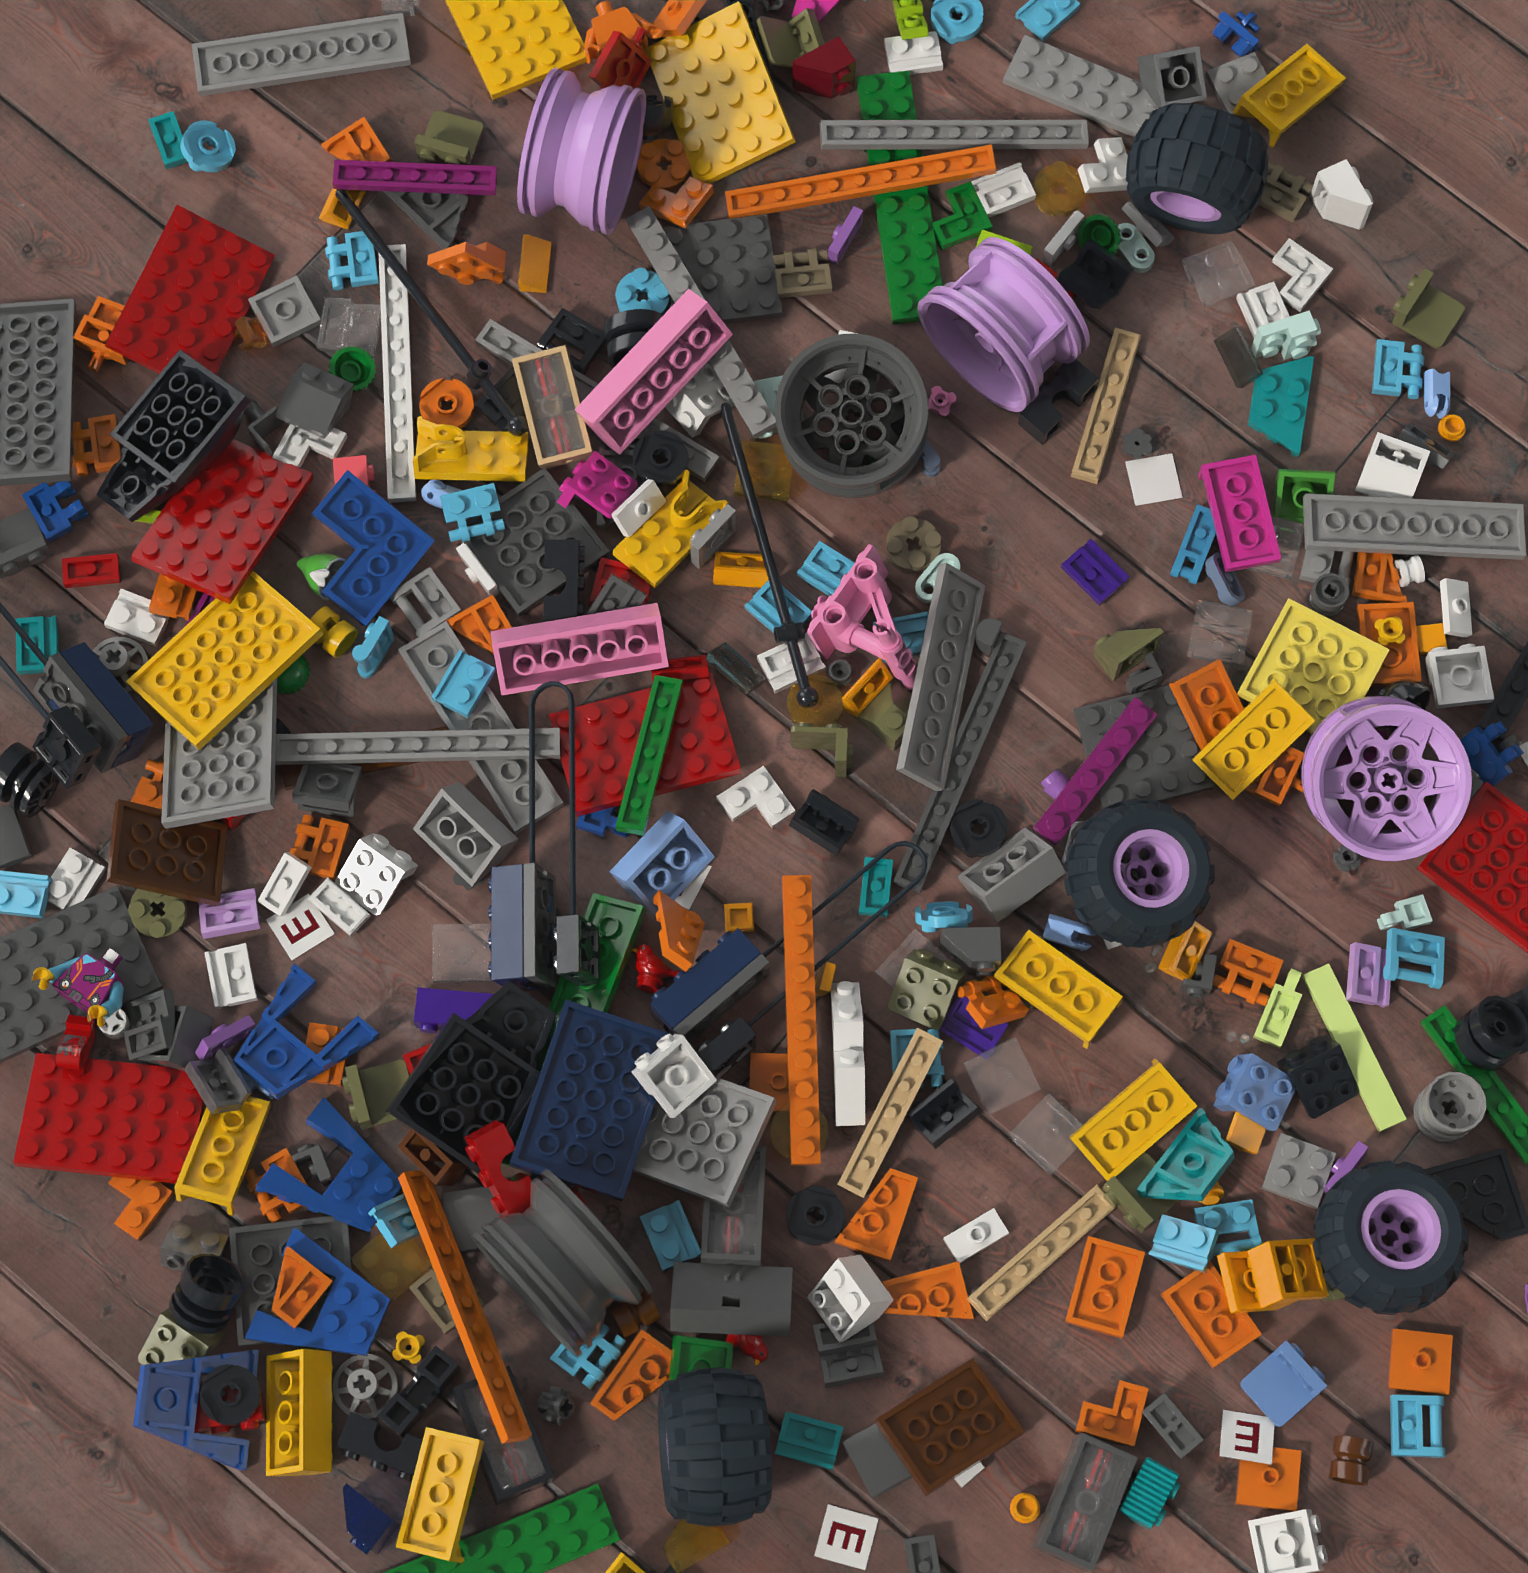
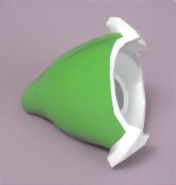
M324 553L302 558L297 561L296 565L303 572L312 592L324 600H330L321 591L346 560Z

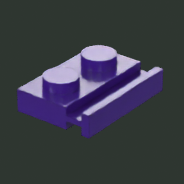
M1091 538L1061 565V569L1099 606L1120 589L1130 577Z
M957 996L939 1030L987 1060L1008 1028L1009 1023L1006 1022L981 1029L966 1010L970 1000L967 997L960 998Z

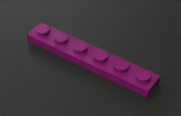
M334 160L332 185L333 189L496 196L497 166Z
M1134 697L1033 826V829L1052 845H1057L1157 714L1137 697Z

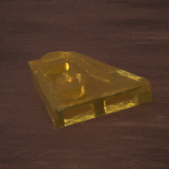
M680 1519L672 1534L663 1545L662 1550L675 1572L681 1573L728 1546L730 1542L720 1526L689 1524L685 1519Z

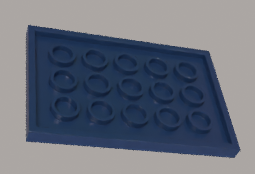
M565 999L510 1165L539 1175L547 1169L563 1183L623 1202L656 1101L653 1095H649L631 1071L637 1067L635 1061L641 1055L647 1052L651 1055L658 1049L656 1043L663 1036L670 1033Z

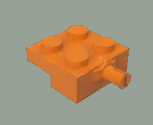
M464 242L428 255L427 265L438 270L440 274L448 275L458 280L463 285H471L482 279H489L496 284H500L504 279L502 272H505L506 251L488 242L476 246Z
M101 296L97 297L89 315H84L73 336L77 347L90 351L93 354L87 368L95 373H98L104 359L113 360L126 366L129 361L127 357L105 347L125 306Z
M1289 746L1244 791L1278 807L1282 804L1286 793L1292 787L1303 792L1302 780L1297 775L1304 752Z

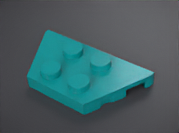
M1312 356L1258 370L1254 379L1247 425L1255 431L1265 434L1267 439L1273 443H1280L1290 450V454L1294 457H1299L1314 362V357Z
M1199 1107L1137 1188L1139 1197L1203 1201L1234 1160V1151L1221 1138V1133L1216 1126L1211 1124L1206 1116V1112Z

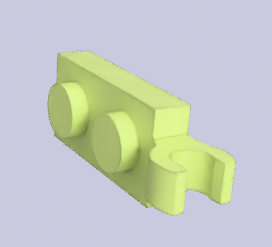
M1291 968L1283 986L1275 983L1253 1038L1276 1048H1281L1303 995L1295 992L1302 974L1301 972Z

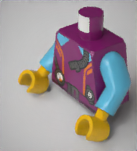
M110 948L99 961L86 953L81 957L74 958L50 969L44 967L36 968L33 972L32 981L41 979L39 983L41 990H46L49 982L53 983L52 987L59 995L88 1014V1022L96 1019L97 1025L103 1027L105 1019L122 1007L124 981L114 970L123 958Z

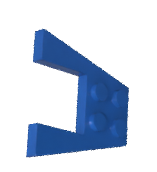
M293 964L290 974L285 982H282L270 1006L266 1007L262 1013V1018L255 1030L252 1029L234 1058L236 1066L276 1099L296 1089L379 1038V1032L357 1015L327 1046L316 1054L278 1023L316 986V980L296 964Z
M323 1097L307 1118L306 1124L353 1155L323 1195H320L274 1163L256 1185L255 1190L260 1193L264 1191L278 1196L277 1199L288 1203L292 1201L308 1207L307 1210L315 1213H325L333 1216L337 1221L370 1232L377 1223V1220L374 1216L370 1217L368 1213L374 1207L395 1198L402 1189L398 1176Z
M293 1228L282 1256L284 1257L285 1249L289 1246L319 1271L334 1277L333 1285L312 1332L300 1327L293 1329L285 1321L257 1310L245 1338L250 1341H263L272 1344H285L302 1348H315L368 1356L391 1300L298 1229Z
M260 1350L140 1365L133 1427L234 1469L246 1470L250 1440L194 1433L201 1374L208 1375L213 1369L221 1365L233 1364L248 1369L257 1378Z

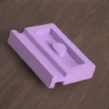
M255 888L221 894V900L217 906L199 903L203 939L260 929Z
M1357 942L1350 944L1346 1000L1368 1005H1379L1383 1008L1389 1006L1391 981L1383 978V969L1386 964L1385 949Z

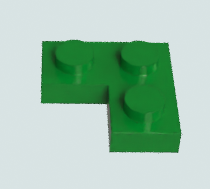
M971 181L946 190V198L954 214L932 223L935 236L942 250L978 237L982 230L992 231L993 226Z

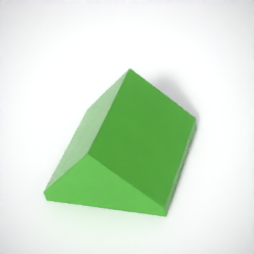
M1279 469L1274 481L1273 522L1304 524V495H1333L1335 472Z

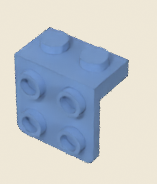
M1253 1053L1237 1055L1228 1065L1227 1071L1229 1073L1216 1091V1100L1213 1106L1222 1112L1237 1111L1268 1131L1277 1130L1296 1090L1293 1081L1289 1078L1288 1074Z
M1287 1340L1240 1382L1244 1392L1276 1427L1283 1426L1327 1387L1323 1382L1325 1376L1315 1366L1310 1367L1303 1359L1305 1357L1303 1351L1295 1343L1290 1345Z

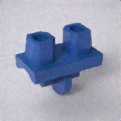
M1222 11L1218 16L1220 22L1212 32L1213 35L1223 44L1232 34L1236 35L1239 39L1231 49L1239 57L1250 54L1252 50L1257 53L1262 47L1259 44L1260 41L1248 31L1250 29L1255 34L1259 31L1260 27L1255 23L1257 14L1252 11L1246 16L1239 11L1235 16L1241 22L1239 24L1226 12Z

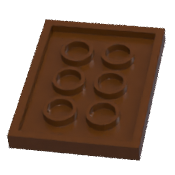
M118 799L114 808L106 882L217 906L221 900L228 825L206 821L165 829L161 824L162 809Z
M973 1358L875 1420V1424L925 1496L933 1493L1013 1442L1025 1432Z

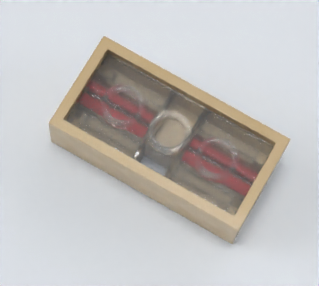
M566 345L513 358L512 362L538 466L542 470L544 467L549 469L580 461L581 459H588L594 452L588 426L575 411L581 403V398Z

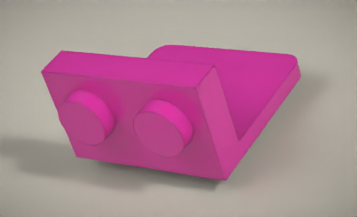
M594 451L586 462L581 459L572 472L575 476L573 478L568 476L559 488L562 494L557 503L566 509L577 495L607 518H612L611 514L630 497L638 483L598 452Z

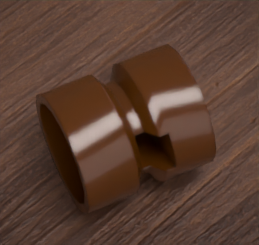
M642 1292L640 1295L643 1300L639 1304L613 1302L608 1306L624 1338L636 1333L639 1330L640 1323L649 1326L662 1319L650 1294L645 1295Z
M1336 1435L1334 1437L1333 1452L1337 1459L1331 1461L1328 1478L1340 1483L1367 1486L1370 1468L1365 1462L1370 1461L1372 1457L1374 1443L1362 1438Z

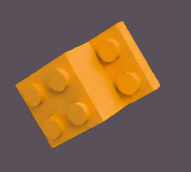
M1315 1238L1267 1241L1248 1251L1224 1252L1218 1255L1217 1258L1230 1313L1278 1310L1299 1300L1322 1299L1329 1296L1320 1260L1316 1261L1313 1241Z

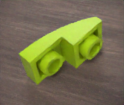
M892 0L902 40L927 37L928 26L923 16L921 0Z

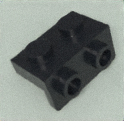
M812 789L806 802L791 819L789 826L837 856L853 836L860 819L849 810L830 800L827 796Z
M951 1078L946 1083L939 1085L935 1092L925 1100L918 1102L908 1115L914 1128L936 1149L979 1115L980 1111L960 1090L957 1082Z

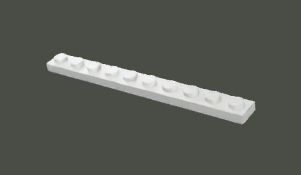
M406 244L387 245L407 271ZM379 254L388 502L416 501V479L413 468L415 450L408 290Z

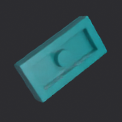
M174 111L148 119L166 170L188 163L181 152L180 142L183 136Z
M865 857L864 867L874 858ZM880 859L863 874L859 915L873 916L889 902L893 860ZM888 909L879 917L887 918Z

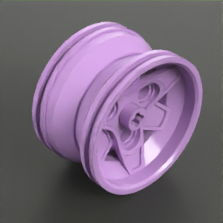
M552 68L539 90L525 136L517 186L519 211L522 214H532V216L540 218L559 205L565 207L580 225L589 227L594 232L601 230L603 234H612L624 211L637 167L646 114L645 91L640 88L633 90L632 86L623 85L622 87L612 85L590 94L584 92L574 72L567 70L563 72L562 69Z

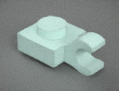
M1423 894L1397 901L1394 904L1396 911L1384 913L1377 919L1380 930H1385L1401 924L1403 930H1410L1428 925L1433 921Z

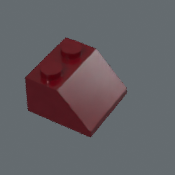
M840 36L793 60L792 86L795 91L832 99L838 95H846L855 86L856 61Z

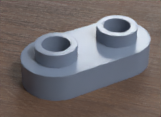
M1215 553L1205 562V571L1208 577L1212 579L1218 591V598L1225 605L1236 606L1245 599V593L1235 572H1225L1220 553Z

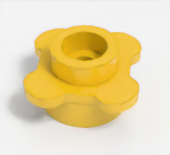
M1389 617L1384 620L1378 619L1375 622L1374 626L1379 633L1377 640L1380 645L1386 646L1391 642L1398 644L1404 642L1405 634L1402 633V620L1399 617ZM1388 629H1391L1393 632H1392V633H1388L1387 630H1388Z
M404 1331L399 1332L396 1336V1349L392 1352L393 1358L397 1361L402 1359L409 1360L412 1364L419 1363L421 1361V1347L425 1344L424 1337L421 1335H409ZM411 1345V1350H406V1346Z

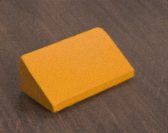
M332 188L319 219L347 230L353 218L335 195L337 189ZM345 190L356 206L359 207L366 190Z
M523 235L518 282L520 291L547 293L552 242L531 235Z
M718 551L715 553L713 583L715 585L761 588L768 581L761 554Z
M878 658L842 697L843 707L847 713L858 717L893 679V675L881 658Z
M1195 921L1193 926L1181 936L1170 940L1158 969L1182 981L1183 979L1192 980L1197 962H1200L1213 932Z
M1235 1111L1226 1141L1241 1152L1257 1154L1266 1129Z

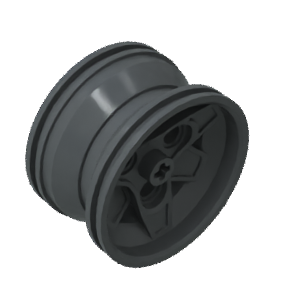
M545 1169L541 1173L542 1181L537 1178L531 1181L530 1207L524 1213L519 1212L496 1216L491 1222H485L481 1226L482 1234L475 1231L471 1234V1238L534 1315L570 1353L579 1358L583 1354L580 1348L584 1346L589 1349L593 1345L592 1341L600 1335L608 1306L613 1302L639 1304L643 1300L640 1294L643 1292L645 1295H649L653 1290L640 1269L594 1214L558 1177Z

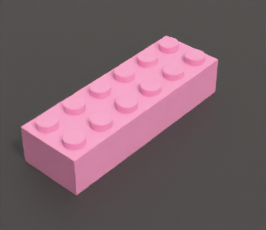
M688 289L577 406L575 411L602 442L620 455L733 334L710 304Z
M658 603L490 631L501 696L535 690L543 683L549 681L561 682L566 685L669 667Z

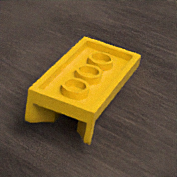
M1306 44L1245 92L1238 101L1233 114L1257 118L1269 129V146L1273 148L1283 132L1344 83L1346 77L1311 46Z
M422 416L417 418L418 438L416 455L413 457L415 479L526 481L528 432L521 436H513L506 431H462L453 425L434 424L424 420Z
M687 469L684 470L682 481L665 497L667 502L630 537H625L613 549V555L653 588H656L691 553L690 539L699 528L704 529L710 523L709 518L718 508L722 510L729 504L726 500L715 501L689 480L690 471Z
M1274 677L1271 683L1192 760L1234 800L1315 722V717L1312 714L1310 715Z
M1030 930L1026 932L994 974V978L1083 1040V1047L1085 1049L1089 1048L1092 1039L1116 1007L1122 1004V995Z
M1156 1058L1151 1061L1153 1065L1070 1136L1074 1144L1107 1181L1113 1176L1116 1177L1197 1107L1194 1101Z
M249 1096L238 1111L211 1114L206 1107L174 1187L177 1201L182 1202L189 1197L226 1206L228 1215L234 1216V1200L271 1108L270 1101Z
M426 1427L396 1548L447 1561L463 1563L465 1558L461 1556L459 1541L485 1441Z

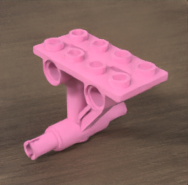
M868 544L865 550L857 556L856 562L850 571L842 577L840 585L833 595L827 598L821 612L811 621L807 633L822 658L828 660L835 649L844 653H851L860 648L885 660L894 677L900 679L907 690H913L917 665L912 657V651L907 648L901 635L897 632L888 607L892 600V593L885 582L888 571L875 546ZM871 607L877 619V626L873 625L874 633L865 629L864 625L860 623Z

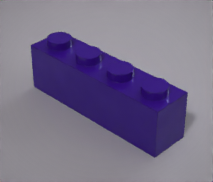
M418 987L414 1024L416 1028H420L421 1032L437 1033L438 1030L442 1029L452 1013L466 1020L494 994Z

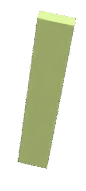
M1326 964L1303 974L1302 979L1332 1039L1341 1045L1358 1085L1359 1094L1378 1132L1380 1133L1406 1121V1117L1330 965Z

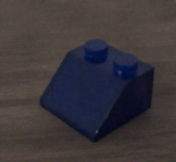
M346 1483L343 1487L347 1532L353 1536L350 1542L366 1555L370 1551L377 1555L398 1529L399 1525Z

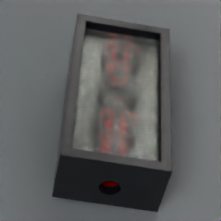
M506 1366V1370L532 1433L527 1440L507 1444L501 1443L477 1379L454 1387L452 1391V1397L468 1437L485 1441L479 1464L496 1506L548 1485L554 1479L553 1472L510 1366Z

